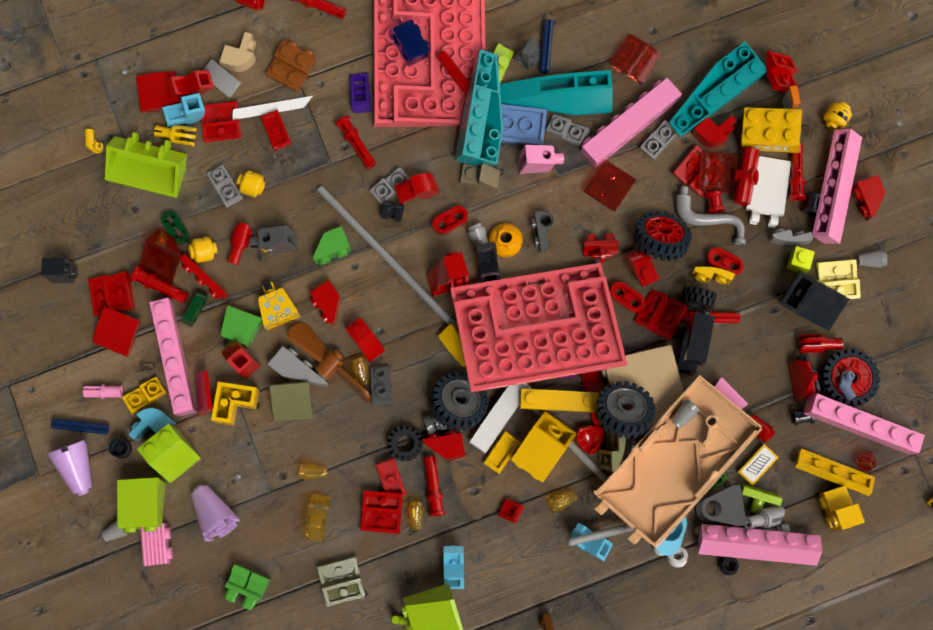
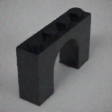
M695 312L683 326L676 361L678 372L694 375L697 372L698 365L704 366L706 364L715 316H711L709 312Z

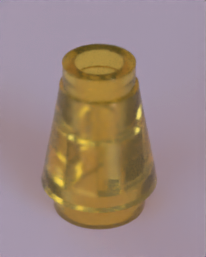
M365 357L350 361L351 366L349 367L357 382L361 386L369 384L368 361L365 360Z
M309 462L300 463L299 479H303V481L326 479L327 467Z
M571 490L551 495L547 499V503L552 513H560L577 501L578 498L575 491Z
M408 501L406 509L410 529H422L425 512L424 501Z

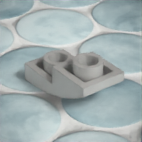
M213 59L203 69L209 70L213 85L230 98L241 85L238 79Z
M553 114L546 129L548 133L580 147L583 146L582 143L590 132L589 128L572 123L570 119Z
M664 120L640 148L655 160L678 134Z
M223 164L206 173L226 208L243 199Z
M399 167L386 179L383 178L370 191L380 204L383 205L386 200L389 201L397 195L394 185L407 181L410 178Z
M784 229L774 231L769 238V242L784 246L805 245L813 240L811 232L805 233V231H801L792 235L791 230L785 231Z

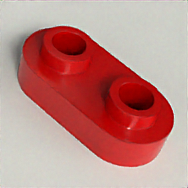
M455 206L442 213L433 220V230L439 235H446L459 228L468 220L467 210L462 206ZM457 214L462 216L460 220L455 218ZM441 223L446 225L444 229L439 228Z
M713 248L707 254V262L712 267L734 273L735 276H738L744 269V263L739 257L722 248ZM713 256H718L719 261H715ZM730 265H735L736 270H732L730 268Z
M616 282L612 285L610 296L615 302L631 313H639L643 310L645 299L641 294L623 282ZM621 290L623 294L618 296L616 291ZM636 301L638 306H632L631 302Z

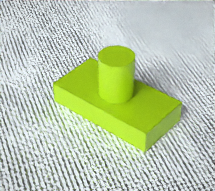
M498 43L492 53L498 56L499 82L501 83L514 52Z
M742 483V494L754 498L750 508L751 512L756 513L758 510L763 509L765 502L781 506L783 498L780 495Z

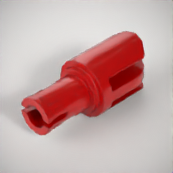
M239 223L235 226L229 242L232 248L227 262L239 265L243 249L248 248L250 237H252V230L248 224Z
M823 334L798 335L800 353H823L825 349H843V342H841L843 338H825Z

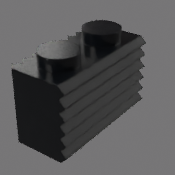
M66 257L42 258L41 275L53 284H73L75 282V278L78 277V269Z

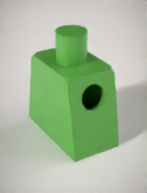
M227 306L221 331V337L228 340L226 347L236 339L242 346L248 348L263 325L262 318Z

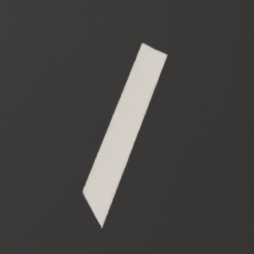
M313 96L233 109L232 120L265 115L275 110L282 112L304 108Z

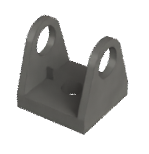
M740 485L725 488L699 501L696 505V515L703 522L729 527L747 525ZM707 503L714 506L715 513L713 516L706 512Z

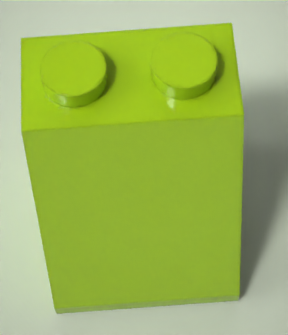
M170 424L163 427L137 449L147 463L169 483L175 481L201 459L181 432Z
M159 478L117 480V528L124 530V533H136V529H144V532H155L156 528H162L165 482Z
M449 583L403 598L404 605L401 608L404 618L408 617L410 621L407 624L408 630H463Z

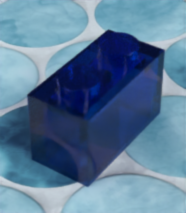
M412 19L392 28L390 36L408 67L428 58L430 45L427 40L422 38L420 27L414 24Z

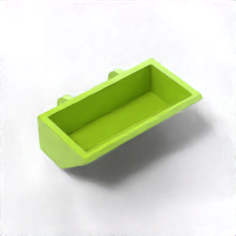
M133 132L132 138L124 139L115 136L106 146L105 181L174 198L178 197L186 171L187 154L171 150V141L165 140V145L156 147L152 146L150 141H147L146 144L138 142L139 134Z

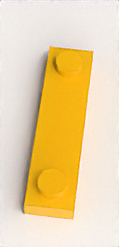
M521 389L520 409L595 413L599 393Z
M802 448L798 452L795 468L841 486H846L867 496H870L873 492L874 476Z

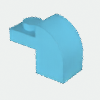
M200 93L181 97V103L162 107L167 127L185 123V126L201 120L205 114Z
M144 409L137 414L141 421L136 422L131 427V432L128 435L139 442L150 429L157 433L167 424L174 426L176 422L158 409Z
M578 523L576 528L573 529L570 538L593 532ZM606 538L574 546L605 561L613 543Z
M456 545L443 546L444 585L449 583L451 589H464V547Z

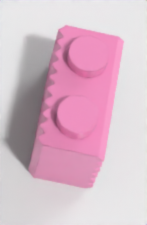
M162 523V528H156L155 532H144V529H140L143 566L170 564V559H173L172 547H169L168 539H171L170 527Z

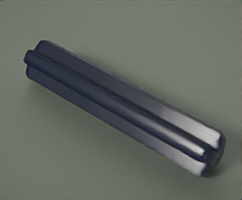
M549 19L544 20L540 60V72L549 73L554 21Z
M53 418L51 421V428L107 435L110 429L108 424L59 418Z

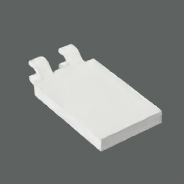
M759 157L757 167L759 180L757 185H754L751 204L745 208V211H751L749 224L757 225L760 214L769 215L768 227L776 228L779 220L778 216L783 217L785 211L791 161Z

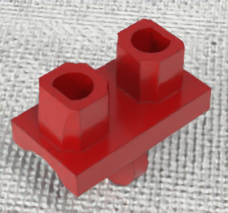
M613 233L603 235V240L597 241L594 234L586 235L583 255L584 257L592 256V259L599 258L601 264L605 263V258L618 255L619 241L615 240Z

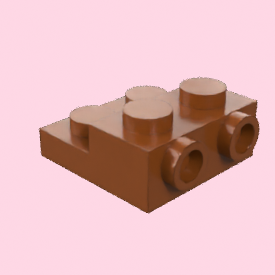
M283 40L275 52L274 60L265 75L299 93L317 63L314 53L308 49L302 51L291 40L288 42Z

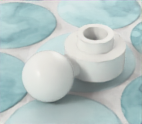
M653 546V550H654L655 554H657V555H659V556H664V555L660 554L659 552H657V550H656L655 547ZM680 547L675 554L667 556L669 564L674 567L684 566L688 559V553L683 547Z

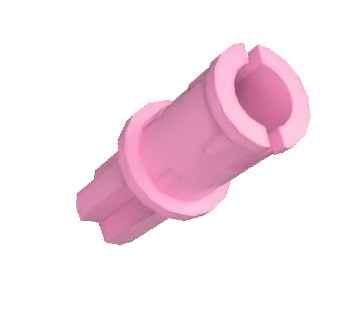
M102 384L101 386L83 387V397L105 399L122 398L123 396L122 386H105V384Z

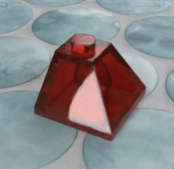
M159 229L146 239L139 264L142 270L150 274H156L158 279L170 285H173L181 259V253L175 238Z

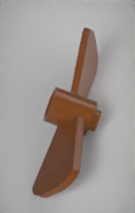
M298 323L287 331V337L291 342L319 361L315 369L321 376L330 380L337 373L362 400L369 403L371 396L368 391L341 368L345 361L343 359L344 355L339 350H328L312 328L305 323Z

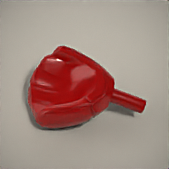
M598 425L582 426L578 429L576 435L577 444H579L583 451L592 455L602 446L604 441L603 432L605 430Z

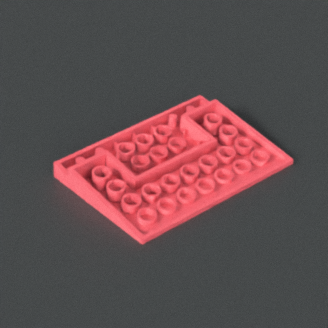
M373 0V127L461 125L466 95L437 59V56L442 51H446L467 80L471 81L478 52L480 49L485 51V0Z
M601 263L450 288L471 392L627 366L606 276H604ZM532 282H543V283H544V284H529V285H528V283H532Z

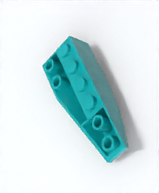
M746 42L742 43L714 65L671 119L669 124L680 138L697 127L704 119L710 118L766 75V66Z
M480 49L465 101L455 161L469 165H482V163L497 165L503 133L497 54Z
M611 70L557 74L500 84L501 104L547 109L548 112L573 116L612 113Z

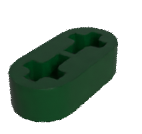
M165 212L161 217L163 226L176 244H186L190 239L186 227L175 212ZM168 217L174 218L175 226L172 227L168 222ZM179 229L181 233H184L183 239L177 238L176 230Z
M200 291L195 294L183 316V324L189 327L195 324L208 300V295Z

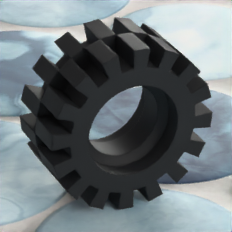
M687 285L683 286L680 303L696 310L712 311L714 310L717 294L710 289L706 290V288H700L699 286Z
M403 425L391 431V434L388 436L387 445L391 455L395 459L404 462L417 458L421 453L423 441L418 430L412 426ZM403 436H408L413 441V445L408 451H402L398 448V440Z

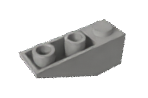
M282 346L268 363L284 379L298 382L309 381L310 384L322 387L329 386L326 382L327 379L311 370L313 366L305 359L300 361L297 358L298 354L290 347L286 349Z

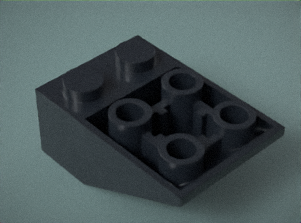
M799 269L779 303L799 316L830 331L850 298Z

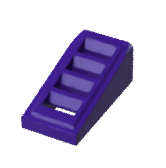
M368 73L350 75L353 113L371 112ZM365 81V83H361V84H355V83H354V82Z

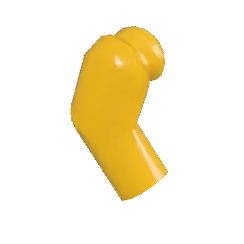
M85 129V147L93 153H101L104 148L103 143H99L94 139L93 129Z

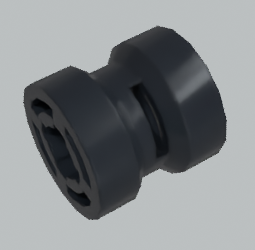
M386 200L381 218L386 220L393 218L395 222L400 223L404 212V204L398 203L395 205L391 201Z
M115 438L109 444V452L114 457L126 459L132 453V445L127 440Z

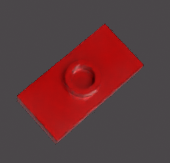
M278 110L260 116L274 151L292 145Z
M395 458L376 463L375 465L384 491L403 494V496L407 495Z

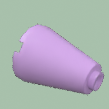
M85 439L48 453L49 459L73 494L77 493L78 496L90 492L89 488L92 487Z
M199 485L193 489L191 498L202 537L206 542L214 541L213 537L217 535L219 538L224 537L237 527L236 521H240L238 516L209 486Z

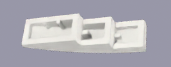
M526 383L508 386L469 443L483 453H486L518 408L521 389H531V386Z

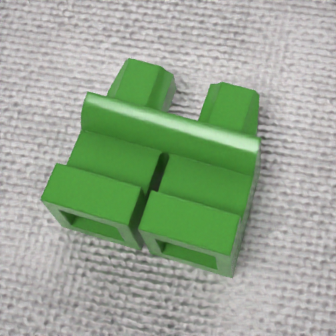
M234 564L230 578L225 585L227 590L224 599L235 603L240 593L245 596L241 606L252 610L257 601H261L271 579Z

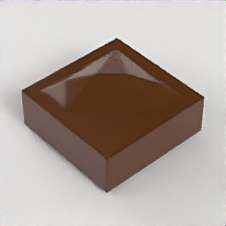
M542 614L541 628L543 630H554L551 614Z

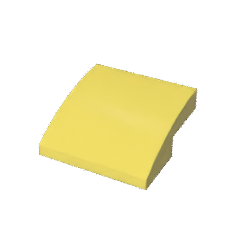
M855 259L817 262L819 281L850 299L861 298L860 279H857Z

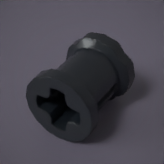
M807 193L806 206L802 212L809 216H816L821 195Z
M792 409L791 414L794 426L809 422L810 424H815V418L804 415V410Z

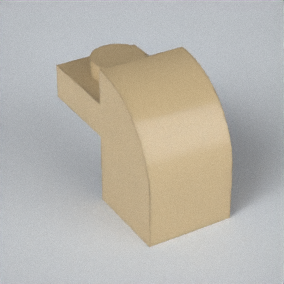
M244 33L239 49L227 45L224 46L220 59V64L224 69L243 72L253 66L256 61L253 53L256 41H254L251 33Z

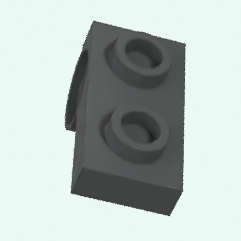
M532 37L528 43H524L514 57L516 62L527 70H530L532 66H536L540 60L538 40Z
M537 211L534 213V218H531L532 229H536L537 236L534 237L535 247H539L540 253L548 251L546 232L552 229L554 223L553 215L547 211ZM548 219L550 224L544 226L540 223V220Z
M390 366L371 367L373 406L393 405Z

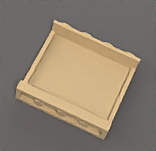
M671 345L626 355L627 366L601 370L602 378H606L607 385L605 386L609 387V384L613 382L616 385L617 381H621L623 385L625 381H628L630 386H632V383L637 384L636 388L642 386L644 388L643 392L648 391L650 393L649 397L654 399L653 403H655L656 411L648 431L684 393Z

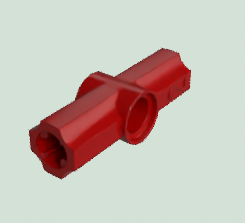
M753 147L743 148L740 168H737L735 171L736 189L733 199L735 204L741 206L751 204L753 188L759 180L757 169L760 157L759 149Z

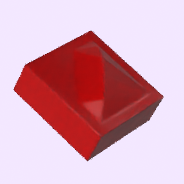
M505 498L498 516L517 524L524 506Z

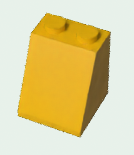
M545 411L520 445L511 461L517 467L531 474L534 479L543 483L577 433Z

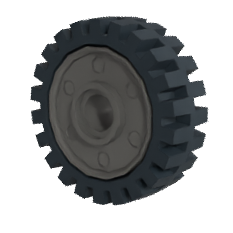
M459 372L448 373L446 376L441 377L433 387L429 397V407L433 408L431 413L432 415L436 414L435 419L437 422L441 420L442 426L447 424L448 429L452 430L455 428V431H460L461 429L466 431L477 425L484 417L488 409L487 404L489 403V398H486L488 395L487 391L471 392L468 377H466L464 372L460 375Z
M617 381L616 385L613 382L609 384V387H604L599 394L595 407L596 420H599L598 424L600 426L604 425L603 430H610V435L612 436L617 433L618 438H622L625 435V439H630L631 435L633 438H637L638 435L642 436L648 431L654 419L656 406L653 403L654 399L649 397L650 393L648 391L643 392L644 388L642 386L636 388L637 384L632 383V386H630L628 381H625L623 385L621 381Z

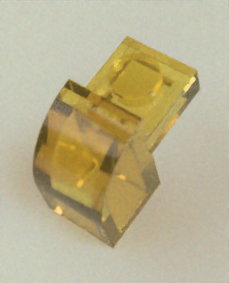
M312 494L306 516L305 540L325 542L332 497Z

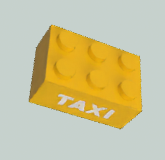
M744 108L742 151L743 148L753 147L765 152L799 153L802 109Z

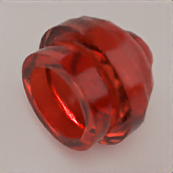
M871 451L864 452L857 457V466L863 471L870 472L877 465V460Z

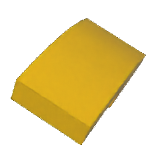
M695 267L691 274L699 282L709 283L712 277H714L716 282L723 285H729L735 276L734 273L715 267Z
M450 324L438 337L453 357L465 367L458 328L455 324Z
M154 377L139 385L138 389L123 396L122 401L130 414L133 415L165 395L166 391L158 378Z

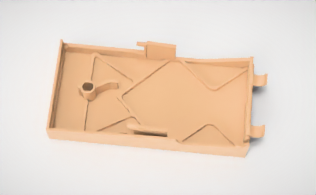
M699 375L632 449L630 455L618 467L617 471L598 490L594 491L602 501L595 510L600 515H603L610 508L635 530L628 540L635 545L641 538H644L649 544L658 549L759 434L762 426ZM689 399L700 410L697 412V416L680 429L671 421L674 419L682 402Z

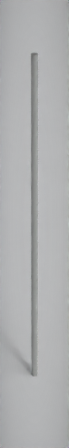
M323 186L319 187L317 192L448 325L455 324L457 327L456 321ZM532 410L539 418L544 413L543 410ZM572 440L568 447L605 483L609 477Z

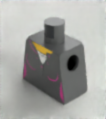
M287 225L259 229L258 236L250 237L251 248H259L267 254L297 252V234Z

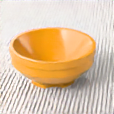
M503 223L492 229L488 242L496 243L497 256L508 258L520 251L523 237L516 226ZM503 233H509L512 239L510 242L504 243L501 241L500 236Z

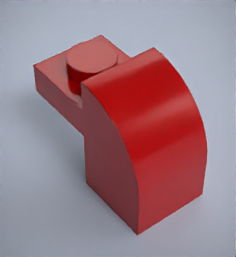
M209 70L193 71L187 76H176L167 79L172 97H184L198 93L202 95L214 88Z
M731 116L718 127L707 117L694 128L692 135L703 146L718 148L726 144L727 136L735 130L734 125L737 120Z
M431 173L417 174L409 177L410 179L394 185L401 204L417 198L425 200L441 194L436 178Z
M640 248L624 255L623 258L631 274L635 273L642 288L660 279L652 264V258L646 255V251L642 253Z

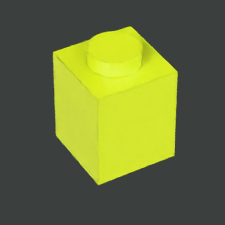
M796 246L791 251L786 269L798 272L800 269L807 273L811 268L815 252Z

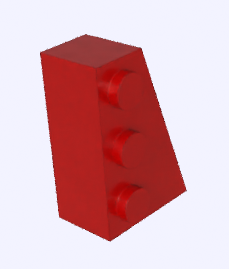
M457 251L446 254V257H443L426 275L432 297L451 292L450 288L469 285V273L462 252L457 253Z

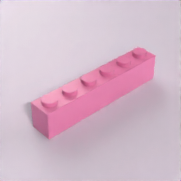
M668 78L664 81L659 80L652 87L653 90L649 93L647 91L638 98L639 101L637 103L629 104L624 109L625 112L622 115L617 114L610 121L611 124L607 127L605 125L596 132L597 135L595 137H589L582 143L581 153L594 168H597L680 100L682 93Z
M852 129L834 130L812 233L814 238L824 244L841 243L862 137Z
M169 298L149 302L173 413L178 417L196 413V404L173 302Z
M820 394L808 396L803 411L804 415L908 455L920 453L925 436Z
M702 524L698 535V554L817 566L822 554L821 535L760 529L748 530L739 527Z

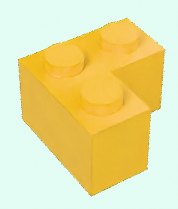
M218 382L211 421L234 426L237 407L257 409L260 390L257 387Z
M846 486L819 494L820 507L822 510H825L827 515L825 521L828 528L832 529V532L865 523L859 504H852Z

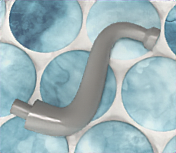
M681 187L680 195H676V209L684 222L697 226L733 224L737 228V238L734 239V244L746 245L744 224L738 217L730 214H699L691 210V196L688 195V187Z

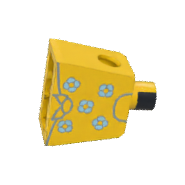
M273 282L262 285L265 295L260 296L258 302L263 325L267 331L301 317L283 288L276 290Z

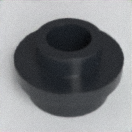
M723 557L719 562V569L724 575L731 576L738 571L739 563L736 558ZM726 562L732 564L731 569L728 570L725 567Z

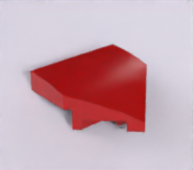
M797 360L789 363L788 368L795 402L803 401L808 396L816 394L814 381L818 380V374L816 371L812 372L811 362Z

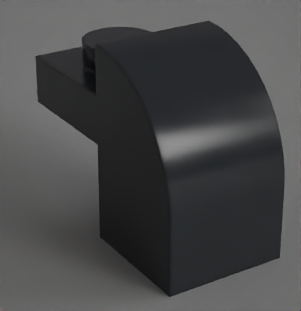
M490 242L476 245V257L481 283L501 280L496 243Z

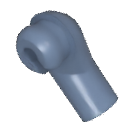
M852 371L843 372L839 381V389L848 401L856 397V394L851 389L852 380L855 379V374Z

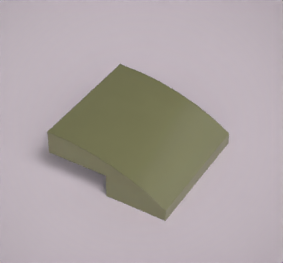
M309 381L270 384L274 422L313 418Z
M610 430L605 431V449L598 450L600 469L612 472L617 471L624 454L625 435L622 438H618L617 433L612 436L610 435Z
M356 555L317 565L327 607L365 597Z

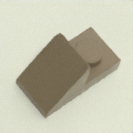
M482 163L481 167L463 164L460 184L497 190L500 171Z

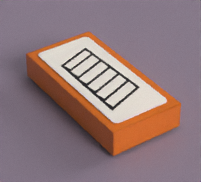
M790 86L783 96L782 103L784 109H797L801 103L797 86Z

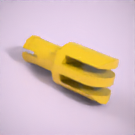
M156 125L154 130L162 132H154V136L168 138L175 144L195 146L194 142L181 141L180 137L196 139V135L181 133V129L197 131V128L182 125H173L170 128Z

